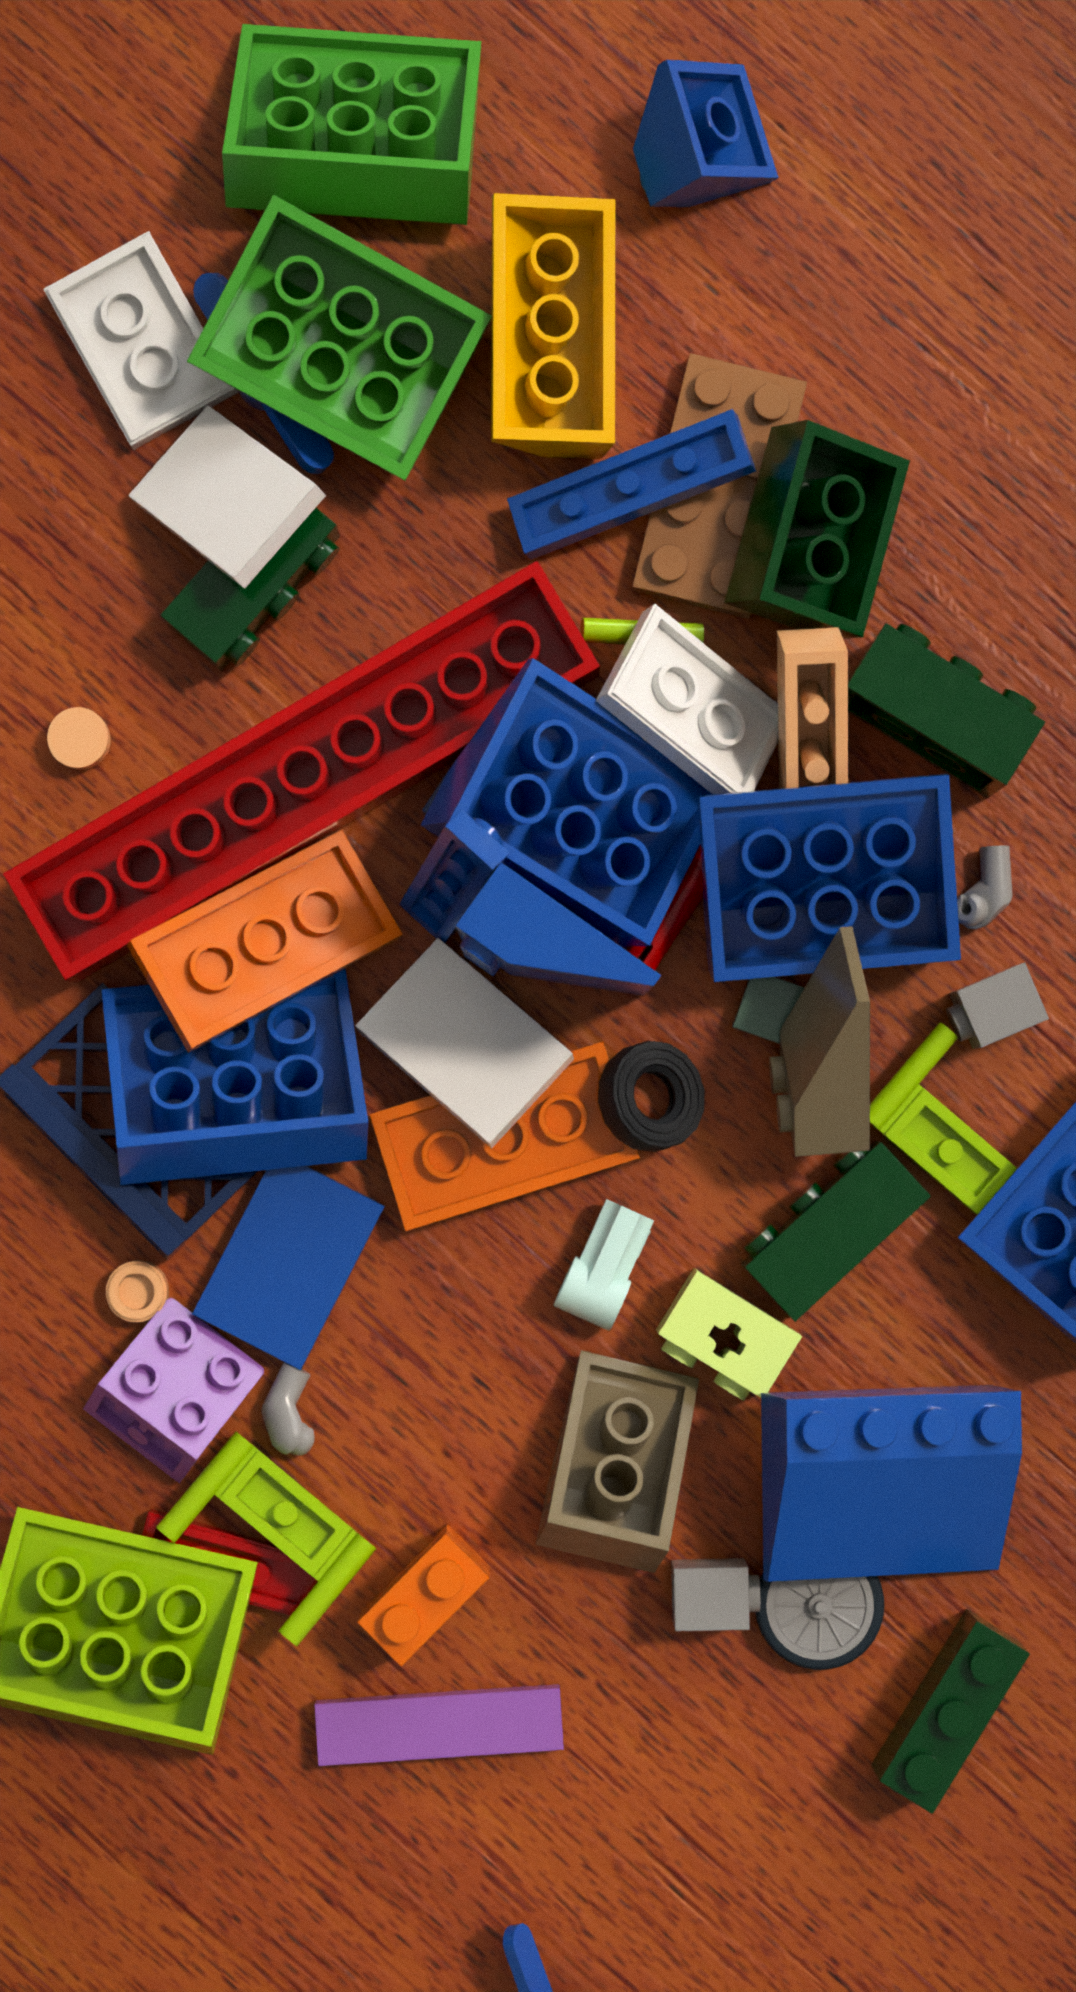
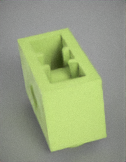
M693 1268L656 1328L657 1333L667 1339L661 1350L690 1368H693L699 1359L717 1370L718 1374L713 1382L745 1401L750 1392L760 1398L761 1393L769 1392L802 1338L797 1331ZM730 1323L736 1324L734 1335L741 1341L736 1351L730 1347H724L720 1353L714 1352L716 1342L709 1335L714 1325L719 1329L725 1330Z

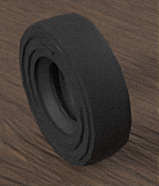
M646 1041L623 1048L606 1064L599 1080L598 1104L604 1123L616 1139L632 1149L657 1152L683 1143L697 1129L704 1112L705 1090L698 1069L685 1053L668 1043ZM644 1073L653 1074L660 1078L667 1087L669 1106L666 1113L658 1120L650 1119L642 1114L634 1099L635 1084Z

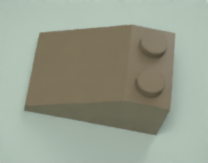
M840 927L779 1031L780 1056L769 1057L772 1094L783 1093V1095L776 1096L779 1132L791 1133L795 1157L870 1151V999L853 927Z
M583 1350L580 1351L548 1480L535 1545L643 1571L656 1572L670 1547L699 1378Z

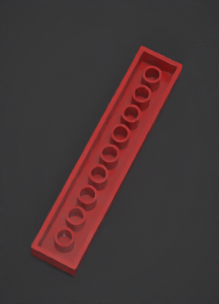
M537 560L4 872L3 875L65 981L78 983L129 953L130 950L127 945L130 940L315 844L453 763L460 752L465 749L528 659L534 658L579 688L599 677L600 665Z

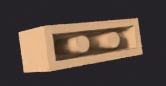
M839 627L777 631L779 789L848 783V650Z

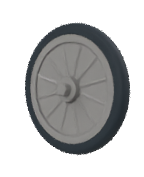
M763 1574L760 1577L761 1605L760 1612H755L759 1629L767 1644L780 1657L796 1666L812 1670H828L844 1666L862 1655L870 1647L880 1630L884 1615V1595L878 1576L773 1582L763 1580Z

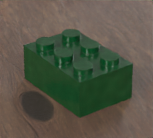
M810 420L771 427L724 603L794 629L839 627L843 639L862 638L910 460Z
M885 623L848 680V712L981 795L989 798L1008 784L1044 726L1045 721L1034 715L1037 707L1030 700L1015 691L1005 689L1000 694L981 682L984 674L969 662L956 656H952L948 662L928 649L931 644L930 640L912 627L899 624L895 629Z

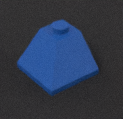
M666 59L657 66L633 146V152L640 172V182L646 192L650 207H691L762 186L779 178L743 64Z

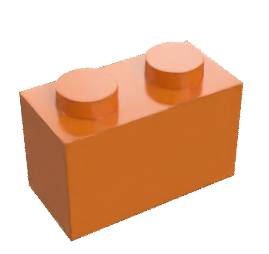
M447 1524L361 1610L357 1623L402 1667L490 1578L491 1567Z

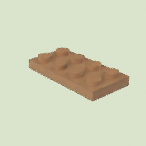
M690 353L670 433L733 409L739 417L756 472L650 513L632 591L749 619L751 612L726 604L724 601L771 427L798 422L807 385L806 381Z

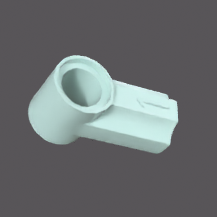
M606 1199L580 1257L575 1256L553 1306L610 1331L630 1288L631 1280L628 1279L641 1254L654 1220Z

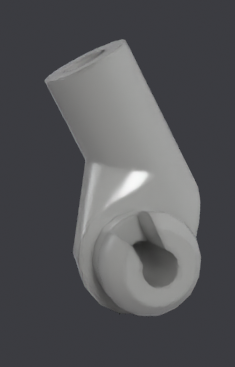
M1001 845L979 848L981 879L966 893L957 897L959 923L968 929H978L987 926L1012 901L1010 846Z
M283 1362L262 1405L261 1413L272 1445L282 1454L291 1453L296 1456H302L312 1448L315 1435L314 1430L302 1422L296 1404L311 1374Z

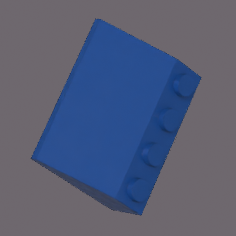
M531 658L526 661L448 771L420 826L439 837L444 827L463 809L471 818H479L486 821L500 835L503 843L502 846L510 852L503 864L619 946H650L701 844L699 796L713 794L596 702V698L539 661Z
M948 774L699 796L708 971L714 982L814 973L838 929L849 926L853 927L862 969L961 960Z
M500 862L456 924V929L462 941L460 947L464 957L492 977L501 968L511 976L642 996L652 989L661 977L658 972L502 862Z
M346 968L189 1053L150 985L101 989L120 1185L367 1160L368 1116Z
M1076 1102L958 1237L960 1241L1075 1344Z
M994 1385L761 1393L763 1580L773 1582L999 1570L1022 1456L1021 1391Z

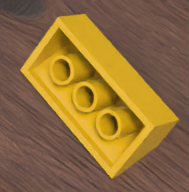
M493 194L492 442L541 457L602 459L615 444V199Z

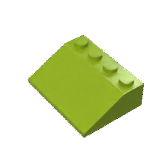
M17 1507L0 1567V1706L213 1755L229 1694L258 1562Z

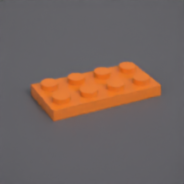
M340 830L129 941L127 947L189 1053L395 942L403 934L343 830Z
M604 1042L571 1051L574 1060L492 1149L431 1095L369 1114L405 1231L639 1159L637 1149H632L616 1139L604 1123L598 1104L599 1080L606 1064L609 1062Z

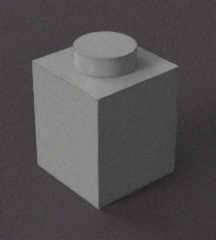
M1025 962L949 993L953 1006L946 1008L949 1022L954 1033L958 1036V1040L962 1042L968 1039L972 1049L985 1047L1049 1019Z
M744 1558L671 1560L672 1622L675 1631L750 1630L749 1612H760L759 1575H748V1566Z

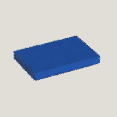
M309 1166L266 1170L192 1315L301 1370L385 1205Z

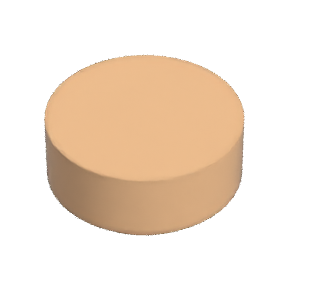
M74 707L62 711L53 719L48 729L47 742L52 755L60 763L71 769L86 770L97 766L104 760L110 749L111 735L107 724L99 715L86 708Z
M144 1260L130 1261L119 1266L110 1275L106 1285V1299L109 1307L118 1317L129 1322H143L151 1319L157 1311L163 1308L169 1297V1284L163 1271L155 1264Z

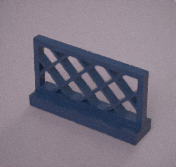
M102 983L16 1065L12 1064L0 1075V1092L168 1261L258 1171L161 1181V1198L146 1183L120 1185L117 1153L101 1138H116L115 1129H92L82 1119L83 1094L112 1095L111 1086H83V1052H107V1043H84V1020L103 1003L101 989H109ZM77 1027V1043L61 1042ZM51 1051L76 1052V1086L49 1085L33 1068ZM59 1094H76L75 1111ZM168 1181H205L204 1206L187 1223L168 1206ZM212 1181H229L211 1199Z

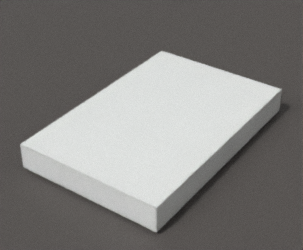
M149 231L43 289L133 450L199 415L207 405L213 407L238 393V390L187 362L203 331V327Z
M207 405L128 496L145 512L245 589L326 495L314 482Z
M653 604L642 612L596 702L713 795L754 791L778 743V704L659 606Z
M439 938L432 943L355 1025L357 1031L491 1149L574 1060L573 1053Z

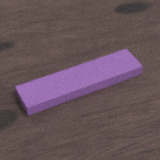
M560 1684L316 1700L318 1766L564 1750Z

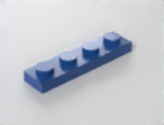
M731 409L507 498L523 552L532 560L754 473L756 469L739 417Z
M461 809L442 830L399 905L436 939L439 938L446 943L457 932L456 924L500 862L503 863L510 852L502 846L503 843L500 835L490 824L479 818H471Z

